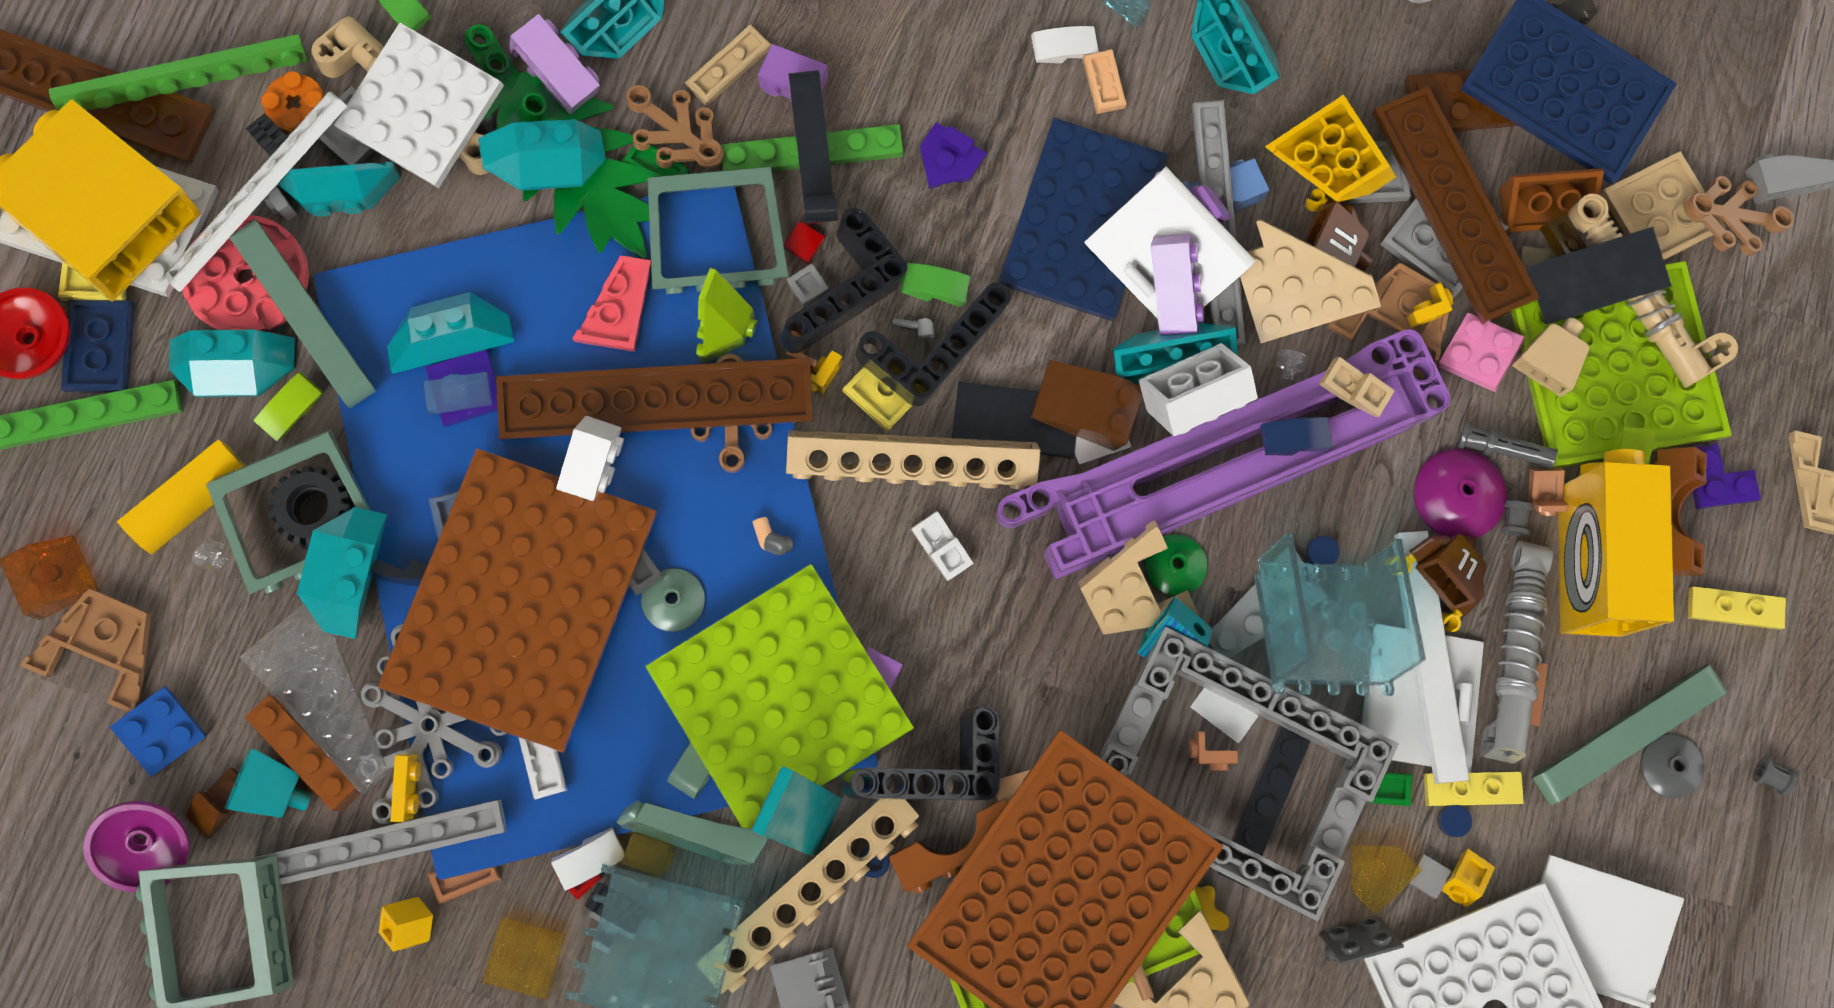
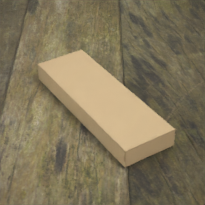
M750 24L685 82L686 87L707 107L769 51L771 44Z

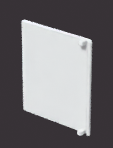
M1167 167L1163 168L1161 172H1157L1147 185L1084 242L1157 319L1158 311L1151 255L1153 237L1191 234L1192 244L1197 243L1198 262H1194L1195 274L1200 273L1201 292H1197V303H1203V307L1255 262V259Z
M1373 624L1362 725L1399 743L1392 758L1393 761L1432 767L1410 630L1383 624ZM1445 635L1468 773H1471L1484 642Z
M1549 854L1541 882H1544L1596 993L1641 1008H1650L1651 1002L1654 1003L1656 999L1654 994L1655 987L1684 898Z

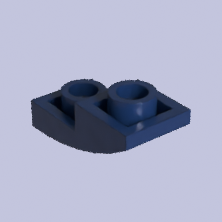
M1327 417L1288 419L1260 425L1265 455L1293 456L1299 451L1326 452L1333 448Z

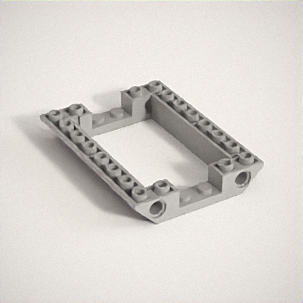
M1164 627L1146 657L1099 757L1125 776L1131 775L1139 758L1136 755L1162 701L1168 698L1175 683L1173 677L1176 673L1346 758L1295 872L1187 819L1224 846L1210 868L1315 921H1319L1344 866L1345 861L1340 859L1365 802H1373L1399 743Z

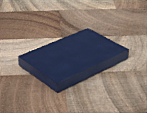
M69 300L67 316L70 323V339L63 358L62 391L74 393H112L128 389L135 303L133 301Z

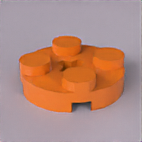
M290 71L269 85L261 98V103L265 114L283 133L291 134L290 132L297 128L324 98L325 94L318 83L312 78L295 71ZM300 98L299 103L301 107L298 109L292 107L289 110V102L292 99Z

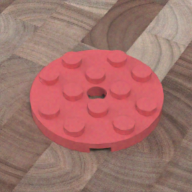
M249 215L235 231L256 219L307 291L309 267L305 253L298 241L280 224L264 217ZM230 238L226 240L182 289L183 295L194 314L214 330H259L270 332L287 320L253 271L254 277L248 282L241 284L238 281L239 273L242 270L251 268Z

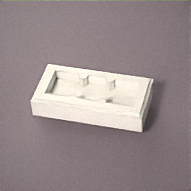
M519 738L534 799L537 800L568 791L558 751Z

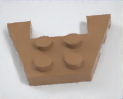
M1399 263L1375 283L1381 307L1330 322L1326 328L1351 341L1366 315L1397 333L1407 329L1414 330L1422 337L1437 366L1449 313L1443 317L1411 328L1407 317L1415 312L1413 307L1422 302L1431 300L1432 304H1434L1429 288L1436 283ZM1413 369L1414 376L1419 380H1424L1423 373L1418 369Z
M88 589L60 619L62 622L50 635L46 634L38 643L37 649L30 656H26L19 666L42 676L52 677L64 649L72 650L121 672L107 703L130 712L141 704L152 614L94 589Z

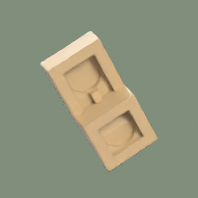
M1341 357L1333 359L1319 382V385L1329 392L1375 417H1380L1395 391L1371 373L1363 374Z

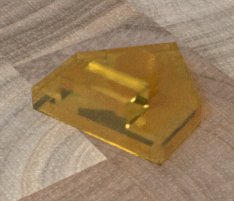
M1351 845L1352 892L1375 915L1389 904L1422 871L1398 846Z

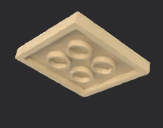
M1681 151L1600 192V195L1607 201L1608 208L1624 235L1650 227L1654 228L1663 260L1714 236L1702 222L1692 221L1684 212V199L1692 193H1705ZM1715 217L1722 227L1726 229L1727 227L1723 220Z

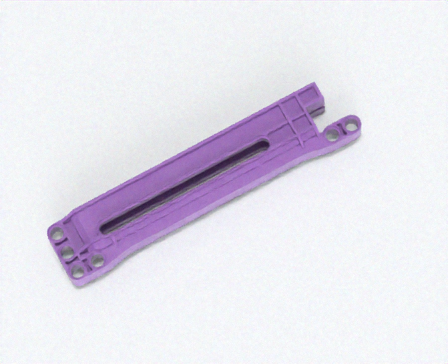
M1410 329L1403 330L1368 345L1346 360V362L1363 374L1371 373L1395 391L1380 417L1372 416L1355 407L1329 418L1328 423L1333 448L1326 452L1299 451L1293 456L1265 455L1263 446L1147 496H1139L1133 490L1137 486L1261 435L1260 425L1263 423L1298 419L1342 401L1341 398L1319 385L1325 372H1322L1246 404L1242 408L1222 414L1216 420L1191 428L1187 433L1176 436L1172 435L1084 473L1043 481L1006 496L998 505L996 518L1001 526L1012 529L1045 516L1051 508L1056 507L1059 519L1068 537L1050 544L1045 549L1044 556L1054 579L1057 580L1102 561L1107 557L1118 554L1125 548L1124 543L1132 537L1136 539L1146 531L1145 526L1151 521H1156L1163 535L1433 419L1449 406L1450 394L1420 334ZM1399 342H1406L1410 346L1411 352L1403 351ZM1372 353L1379 354L1383 358V364L1376 363L1372 359ZM1413 369L1420 370L1424 375V380L1417 379L1413 374ZM1427 396H1431L1437 401V408H1433L1427 403ZM1037 493L1045 495L1048 505L1044 507L1036 506L1032 502V496ZM1009 505L1014 506L1018 509L1020 515L1016 519H1008L1003 514V508Z

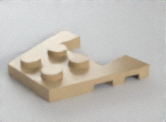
M1795 430L1789 433V443L1803 527L1834 535V472L1818 468L1822 437Z
M1155 520L1145 526L1146 531L1136 539L1132 537L1124 543L1125 548L1112 559L1107 557L1078 581L1080 589L1103 635L1150 627L1174 597L1200 617L1188 590L1157 603L1140 569L1138 561L1168 548Z
M1201 909L1179 929V933L1202 956L1157 1000L1150 998L1142 1001L1136 984L1133 981L1126 984L1114 1001L1115 1004L1122 1008H1247L1250 1003Z

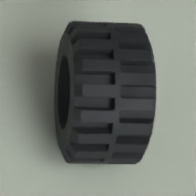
M310 466L302 467V472L297 469L289 471L291 477L286 478L282 476L278 480L282 483L279 488L274 486L271 491L275 498L268 500V506L273 509L272 512L268 513L270 520L275 522L272 526L277 532L282 534V537L302 548L309 547L313 530L356 507L342 480L332 472L317 466L315 470ZM325 493L328 499V508L323 518L314 524L303 525L300 520V508L304 500L312 494Z

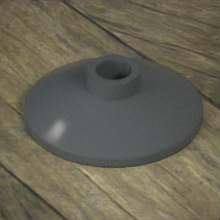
M1663 735L1648 744L1643 750L1640 761L1642 776L1647 785L1657 794L1668 798H1681L1693 793L1701 784L1704 776V761L1698 748L1688 739L1679 735ZM1675 760H1678L1681 764L1679 772L1673 767Z

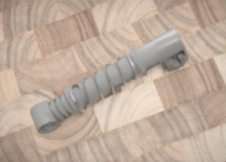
M1520 540L1513 550L1511 558V569L1515 573L1513 576V589L1508 594L1505 604L1513 612L1504 615L1508 619V627L1502 631L1507 635L1506 644L1500 647L1505 651L1504 661L1498 663L1503 667L1502 677L1497 678L1498 682L1496 683V695L1499 697L1497 719L1487 725L1482 732L1479 743V754L1481 757L1514 764L1527 755L1532 703L1537 699L1539 693L1535 682L1540 679V674L1536 671V667L1542 662L1538 650L1543 648L1544 645L1540 634L1546 629L1542 618L1547 615L1548 600L1544 596L1546 576L1551 569L1553 561V549L1551 547Z

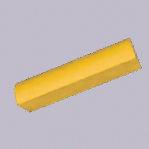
M218 439L121 517L117 523L141 548L152 555L214 505L206 485L210 480L243 467L245 464L230 446Z

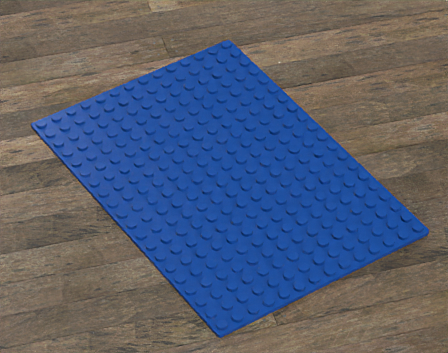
M735 187L664 193L659 197L660 215H662L660 220L661 262L664 278L703 276L708 274L710 268L717 270L719 274L755 271ZM647 196V197H643V198H638L639 200H641V201H643V202H645L646 204L649 205V197H648V196ZM584 211L578 212L560 235L555 233L554 218L317 273L314 276V283L320 311L376 390L375 393L350 409L339 395L338 400L354 477L370 509L388 515L377 560L405 571L411 559L425 565L429 564L438 542L429 498L459 491L476 448L560 477L572 437L559 436L501 440L499 439L498 411L444 427L425 368L440 362L394 374L390 370L387 346L411 307L472 292L508 314L514 342L486 350L488 351L495 376L704 364L699 362L696 354L698 344H703V339L697 338V331L701 320H698V302L701 291L697 292L696 286L684 287V293L667 295L665 288L652 290L651 269L635 352L574 342L573 336L584 323L587 312L591 305L595 304L602 292V287L619 257L627 256L641 259L620 245L612 237L603 253H598L589 235ZM650 221L639 222L638 226L644 239L647 254L645 260H651ZM758 280L745 281L746 287L734 289L753 308L754 319L758 320L753 337H747L744 346L727 354L737 355L744 362L778 360ZM718 357V358H716V359H714V360H712V361H710V362H708V363H705V364H713V363H716L717 360H718L720 357ZM793 423L771 424L773 429L772 435L765 440L757 438L750 425L738 426V448L743 452L745 464L736 473L726 472L719 463V454L725 448V427H713L710 430V437L704 442L696 441L691 434V429L620 433L619 437L624 438L623 446L619 456H616L614 463L610 465L615 468V472L610 485H607L604 493L657 511L644 550L659 571L673 568L682 569L697 578L705 594L703 612L699 619L689 628L676 632L661 630L646 618L641 604L642 593L636 596L629 586L565 753L558 751L568 791L535 800L519 737L510 734L497 736L492 733L490 727L467 719L448 726L479 743L485 741L498 743L502 749V758L498 764L488 768L481 767L475 762L472 754L442 739L447 757L454 765V771L449 777L439 779L431 771L434 759L428 743L423 755L432 786L437 790L439 799L434 806L422 807L424 817L501 799L507 826V832L431 849L437 878L448 879L581 845L583 840L612 827L616 835L632 832L620 827L621 825L616 822L626 806L633 804V802L635 803L637 800L642 804L648 803L690 816L730 807L712 776L696 799L691 798L667 783L672 770L690 744V740L645 666L812 564L839 607L808 480L793 478L792 474H786L788 430H795ZM760 425L757 432L765 434L768 432L769 427L767 425ZM697 428L695 430V435L699 437L706 433V428ZM735 456L727 459L729 466H735L738 463V458ZM761 517H767L771 531L781 536H789L793 540V549L784 555H775L763 550L760 547L752 521ZM375 575L391 653L394 648L391 641V633L395 627L404 624L419 586L393 583L380 579ZM670 593L666 597V601L669 604H674L678 600V596L675 593ZM399 696L400 701L419 710L416 701ZM428 718L425 721V727L429 731L434 728V722ZM404 719L405 726L412 724V722ZM416 736L408 738L410 748ZM483 749L481 756L484 760L488 761L491 753L488 749ZM876 753L851 769L876 768L878 765ZM442 762L438 765V771L441 774H446L447 766ZM427 791L423 794V800L426 803L432 801V795Z

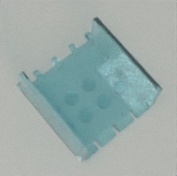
M1293 534L1283 536L1258 558L1259 572L1254 577L1275 694H1284L1285 684H1299L1300 693L1302 695H1309L1311 693V684L1328 686L1330 695H1339L1340 685H1356L1358 695L1367 696L1369 693L1368 685L1381 686L1384 696H1393L1395 690L1393 681L1426 660L1402 539L1392 541L1368 560L1365 566L1342 565L1340 567L1339 564L1317 563L1312 566L1311 563H1298Z
M602 864L601 871L612 874L607 896L593 895V901L604 904L598 928L584 927L583 934L595 937L588 963L577 960L574 963V968L585 971L580 993L567 991L565 998L600 1008H716L717 1004L705 1001L706 995L719 998L726 970L716 968L714 964L715 961L728 964L735 939L733 936L723 934V930L727 928L737 931L742 909L748 905L749 899L628 867H614Z

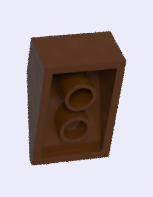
M1050 360L1030 418L1115 451L1125 446L1128 442L1142 398L1141 387L1115 375Z

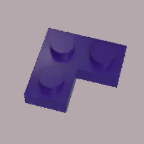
M1718 444L1696 447L1707 454L1706 484L1692 492L1696 510L1761 500L1755 470L1725 473Z

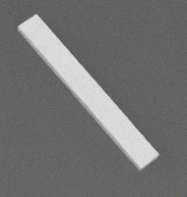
M330 91L324 96L165 273V277L173 288L181 292L347 107L333 92Z
M1428 531L1403 532L1394 535L1397 556L1409 555L1410 549L1429 538ZM1399 561V569L1401 570L1402 564ZM1414 562L1412 563L1410 573L1401 575L1434 784L1468 781L1469 775L1439 595L1415 568L1418 563Z

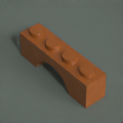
M1696 447L1657 450V459L1653 465L1670 466L1673 576H1704L1705 545L1691 539L1686 534L1681 524L1680 515L1682 505L1689 494L1706 484L1707 454Z
M268 695L244 717L331 811L343 812L367 789L345 765L333 758L314 740L305 729L302 719L281 697Z
M1006 797L976 812L977 826L973 837L965 846L956 851L938 852L928 848L918 840L890 854L889 859L905 892L913 889L914 893L918 894L933 886L931 880L941 875L944 880L956 875L961 869L960 866L966 862L1007 804Z

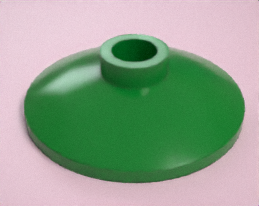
M1183 535L1165 536L1163 538L1168 548L1145 559L1146 575L1150 583L1163 594L1176 596L1187 590L1190 594L1205 579L1207 573L1205 553L1199 544L1189 537ZM1173 559H1181L1183 568L1176 569L1173 566Z

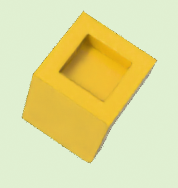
M419 897L384 905L381 910L379 934L393 952L426 943L430 940L433 914Z

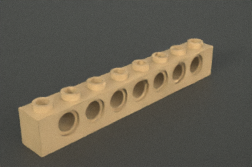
M788 430L786 474H792V477L797 479H809L811 475H822L824 479L831 481L842 480V477H855V480L859 482H872L874 478L886 479V482L893 484L905 483V480H917V483L921 485H935L936 481H943L955 487H965L967 483H979V486L983 488H997L998 484L1010 485L1012 489L1023 490L1038 482L1040 448L1036 442ZM815 450H822L827 454V458L823 462H814L811 460L810 454ZM846 452H854L859 458L853 464H846L842 461L841 457ZM879 453L887 454L890 457L888 463L882 466L876 465L872 460ZM909 455H917L921 458L920 463L915 467L906 466L904 460ZM943 456L952 459L950 466L945 469L938 468L935 465L937 459ZM979 458L983 463L979 469L970 470L966 467L969 460ZM1003 460L1014 462L1013 467L1007 472L998 470V465Z
M878 800L697 962L696 965L721 994L727 989L733 994L747 981L743 975L750 968L754 967L758 971L772 958L768 954L770 950L777 944L784 948L797 936L793 930L800 923L803 922L808 926L821 914L817 909L826 900L830 904L834 903L846 892L842 886L850 878L857 882L870 870L866 865L875 856L881 860L895 848L890 842L899 834L905 839L919 826L915 822L919 815L906 800ZM883 816L889 817L894 823L892 833L886 836L880 835L875 829V822ZM857 838L867 840L870 845L869 853L865 857H856L851 852V844ZM832 860H839L845 865V874L840 879H832L827 874V865ZM808 882L817 883L821 889L820 897L815 901L806 900L802 894L803 886ZM783 904H789L795 908L796 917L791 923H784L778 917V909ZM757 927H766L771 932V940L768 944L759 945L754 941L753 933ZM740 949L745 953L746 963L744 966L734 967L730 964L728 956L731 950Z

